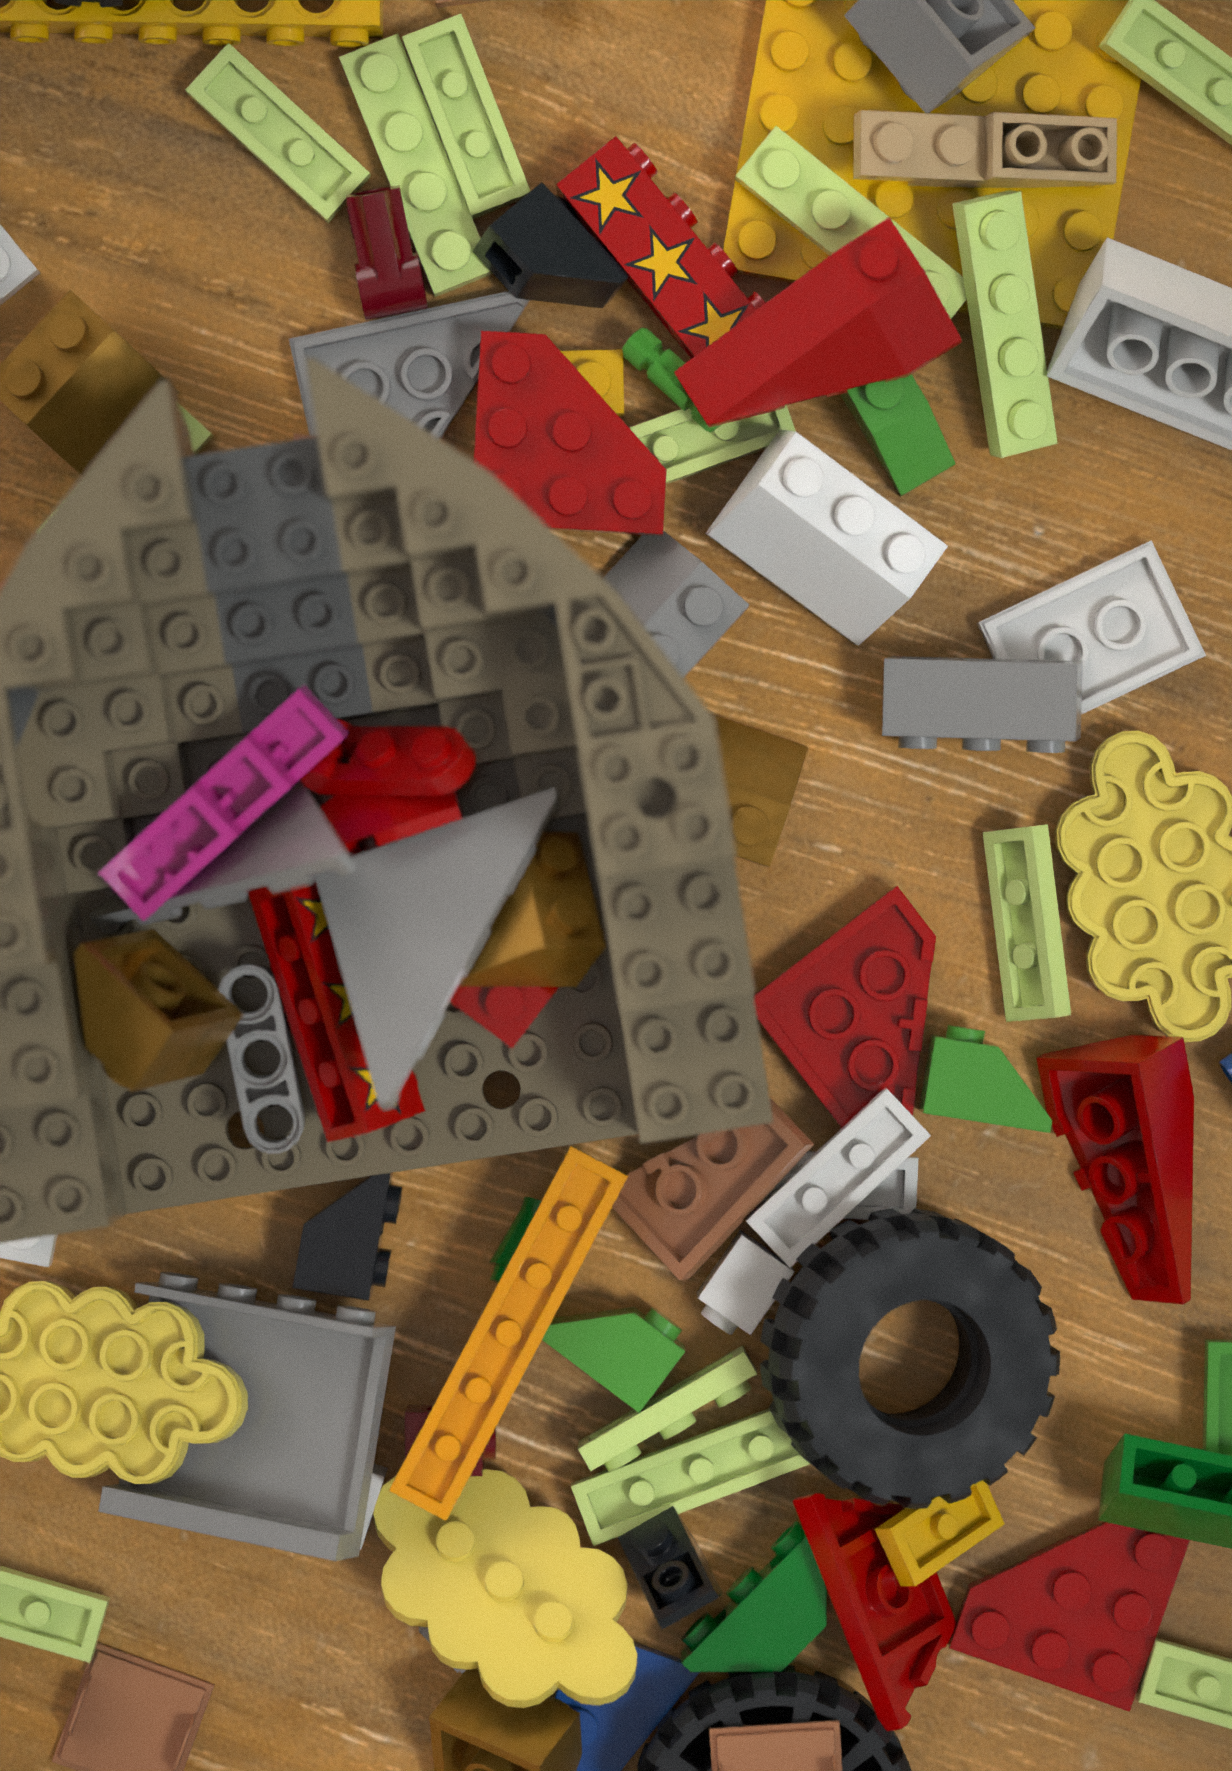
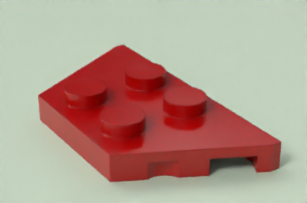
M821 1493L798 1497L792 1500L876 1716L887 1732L902 1729L908 1725L912 1717L905 1708L915 1688L928 1685L936 1668L938 1653L941 1649L946 1648L957 1625L937 1572L917 1586H900L875 1529L904 1510L905 1508L902 1505L893 1503L876 1505L873 1502L857 1498L842 1501L827 1499L825 1494Z

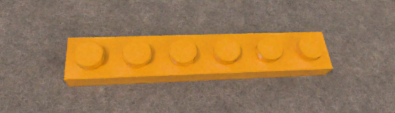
M572 1145L570 1146L389 1489L390 1492L445 1521L448 1519L627 1180V1174Z

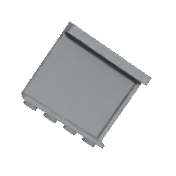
M161 1272L159 1282L136 1283L134 1292L150 1295L148 1303L173 1302L186 1307L199 1320L204 1332L205 1351L203 1358L216 1360L230 1366L242 1378L248 1392V1410L243 1424L231 1437L218 1443H189L183 1464L171 1477L152 1484H133L120 1478L119 1484L102 1486L98 1512L332 1561L358 1557L396 1326L374 1322L376 1311L360 1307L338 1305L336 1315L315 1311L316 1300L302 1296L278 1294L277 1304L256 1300L257 1289L244 1285L219 1283L218 1292L197 1289L198 1277L180 1273Z

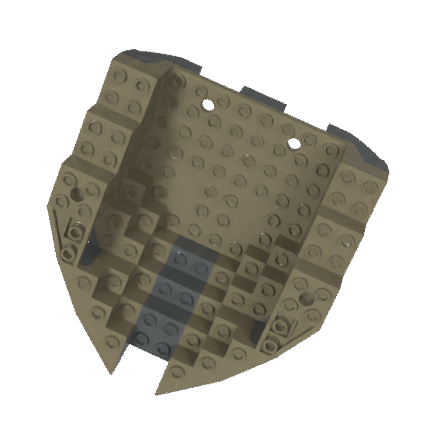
M314 358L305 359L317 430L316 437L195 455L190 435L172 385L168 380L160 381L28 541L0 591V1243L108 1227L124 1215L629 1135L639 1134L640 1143L773 1123L753 996L755 988L734 860L736 852L715 718L620 595L494 475ZM304 684L336 719L346 721L353 726H447L456 728L474 749L476 755L475 768L472 774L457 789L466 817L555 787L560 795L562 804L558 812L552 814L543 832L579 833L606 947L577 987H559L513 1049L451 1002H448L444 1010L446 1015L421 1060L417 1059L412 1068L418 1081V1089L425 1112L367 1134L327 1143L286 1014L304 1105L305 1127L299 1141L291 1149L282 1153H266L258 1150L255 1146L241 1147L235 1144L229 1136L228 1123L231 1117L241 1110L227 1040L204 1074L131 1092L128 1088L113 1082L105 1074L103 1064L85 1045L74 953L81 943L155 929L218 990L223 978L232 969L245 963H258L267 967L273 973L249 895L245 901L212 909H205L200 902L183 906L180 917L148 925H139L135 919H131L120 927L116 933L103 934L91 920L89 914L116 894L98 872ZM343 758L342 763H349L351 758ZM310 790L319 806H322L335 796L320 794ZM243 975L232 986V998L240 1009L257 1011L265 1006L268 999V990L265 983L259 977ZM255 1040L247 1045L244 1052V1061L253 1073L257 1075H270L279 1068L281 1055L278 1048L272 1042ZM496 1071L512 1073L518 1079L521 1087L518 1100L506 1108L491 1105L485 1099L483 1093L485 1079ZM270 1104L259 1111L258 1116L263 1122L265 1137L282 1139L292 1132L293 1118L285 1107L278 1104Z

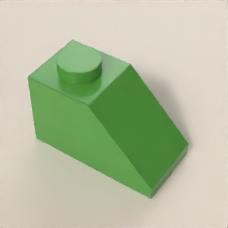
M912 374L890 382L882 380L847 389V393L840 394L900 497L956 464L931 407Z
M947 1025L946 1037L930 1036L919 1110L922 1113L1046 1133L1051 1132L1052 1119L1001 1049L994 1044L984 1043L985 1031Z
M635 1307L554 1317L542 1339L638 1413L686 1352L685 1345L676 1339L682 1332V1329L654 1307L646 1315Z

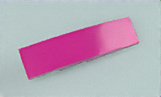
M303 684L98 873L144 922L286 793L304 774L337 746L349 732Z

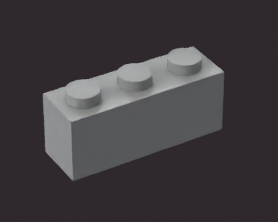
M890 656L884 658L882 736H899L898 747L909 749L937 748V737L962 738L963 750L999 751L1001 750V739L1026 740L1027 752L1063 753L1065 752V741L1076 742L1081 738L1083 661Z

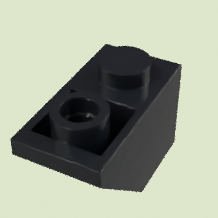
M543 182L489 225L472 251L517 299L603 308L614 298L629 278V275L606 247L598 242L577 220L576 213L571 205L562 197L554 195Z
M393 1172L367 1177L303 1224L293 1288L369 1301L374 1286H386L392 1250L380 1248L384 1223H397L403 1189L401 1186L391 1185Z
M674 1506L618 1537L656 1621L662 1630L716 1600L723 1594L703 1551Z

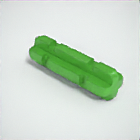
M642 327L633 333L622 348L624 358L639 371L646 369L647 378L682 410L690 409L693 415L691 418L706 431L713 432L721 425L710 428L707 426L674 374V371L684 365L685 362L670 348L664 351L661 345L662 341L647 328Z

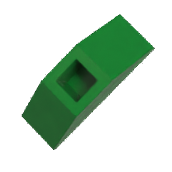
M798 1521L790 1525L773 1543L771 1550L776 1556L759 1573L753 1567H750L730 1586L726 1595L731 1601L715 1618L706 1612L684 1633L681 1640L687 1646L681 1651V1663L690 1672H782L827 1626L826 1585L804 1529Z

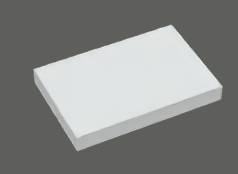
M1152 540L977 623L993 659L1083 661L1081 715L1206 656Z

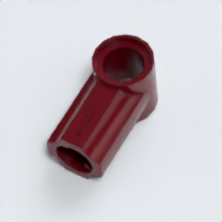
M400 185L378 187L346 195L351 233L355 241L359 263L355 264V272L365 320L428 309L418 252L413 253Z

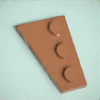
M771 1098L770 1105L773 1123L697 1134V1137L667 1153H661L643 1163V1166L627 1174L628 1178L612 1208L679 1281L690 1279L814 1145Z

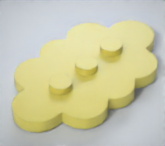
M1122 731L1106 738L1094 751L1089 765L1090 784L1093 795L1083 797L1071 803L1060 815L1055 828V847L1062 862L1076 873L1066 893V910L1071 921L1080 930L1092 936L1086 952V970L1096 988L1105 996L1123 1002L1145 999L1147 1011L1154 1025L1166 1036L1183 1037L1184 1042L1202 1041L1215 1035L1226 1023L1232 1007L1231 990L1228 978L1232 977V837L1229 836L1232 828V796L1228 788L1219 779L1201 771L1176 774L1172 758L1166 746L1155 736L1141 731Z
M34 1281L15 1288L5 1299L0 1311V1457L12 1462H32L48 1457L60 1473L72 1478L94 1477L110 1468L119 1478L133 1484L158 1483L171 1477L183 1464L189 1443H218L231 1437L243 1424L248 1410V1392L242 1378L230 1366L216 1360L203 1358L205 1351L204 1332L199 1320L186 1307L173 1302H150L138 1307L126 1292L114 1287H92L75 1296L67 1287L55 1282Z
M484 1469L482 1476L469 1477L446 1521L390 1492L389 1489L396 1476L383 1485L373 1511V1517L378 1537L393 1552L384 1565L382 1572L381 1590L385 1605L398 1620L410 1626L428 1627L432 1651L442 1663L456 1669H478L482 1685L490 1696L509 1707L526 1708L540 1704L551 1696L557 1688L581 1704L596 1706L614 1702L628 1691L636 1675L637 1652L633 1639L617 1623L626 1607L628 1584L624 1570L607 1553L599 1549L580 1548V1538L576 1524L568 1514L554 1507H530L526 1490L517 1479L498 1470Z

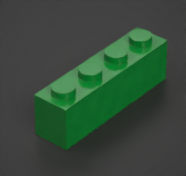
M1125 1433L1104 1461L1098 1521L1232 1549V1456Z

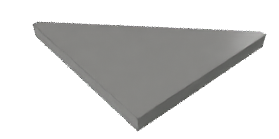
M507 291L290 338L289 343L309 435L317 436L305 358H314L441 440L478 382L481 331L510 332L530 300L517 299Z
M299 779L144 922L117 893L89 914V916L103 934L116 933L120 927L131 919H135L139 925H148L180 917L183 906L200 902L205 909H212L245 901L248 896L247 890L267 886L272 893H277L313 884L316 878L315 873L335 869L340 876H345L357 871L356 868L358 866L310 790Z
M555 787L352 856L358 866L356 868L357 871L353 874L340 876L335 869L315 873L318 890L379 1106L384 1111L394 1108L400 1098L398 1093L416 1060H421L446 1015L444 1010L462 977L466 978L491 933L489 928L507 895H512L537 850L535 845L552 814L558 812L562 802Z

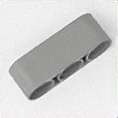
M245 963L232 969L223 978L219 987V991L244 1014L227 1039L243 1126L248 1140L258 1150L263 1152L282 1153L291 1149L301 1137L305 1127L304 1105L285 1009L274 974L267 967L258 963ZM254 975L265 983L268 990V999L262 1009L245 1011L234 1003L232 986L239 977ZM267 1040L278 1048L281 1055V1063L274 1073L270 1075H257L247 1067L244 1061V1052L250 1042ZM270 1104H278L285 1107L291 1113L293 1130L287 1137L270 1139L260 1132L257 1126V1115L263 1107Z

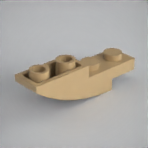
M860 110L854 114L853 179L907 181L908 186L968 188L1075 187L1112 185L1116 183L1117 118L993 112L987 116Z

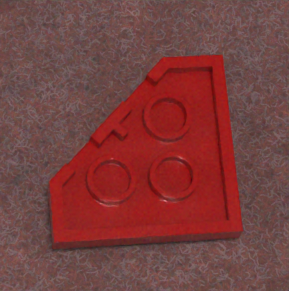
M481 331L474 462L494 475L551 530L663 536L667 473L665 467L546 334Z
M898 886L893 887L753 995L757 1019L841 1128L885 1087L912 1116L914 1112L915 1089L928 1005L927 997L936 935Z
M1102 1522L1075 1536L1072 1534L1026 1556L1027 1559L994 1575L991 1573L968 1584L956 1618L957 1625L948 1642V1646L950 1649L1130 1712L1190 1540Z

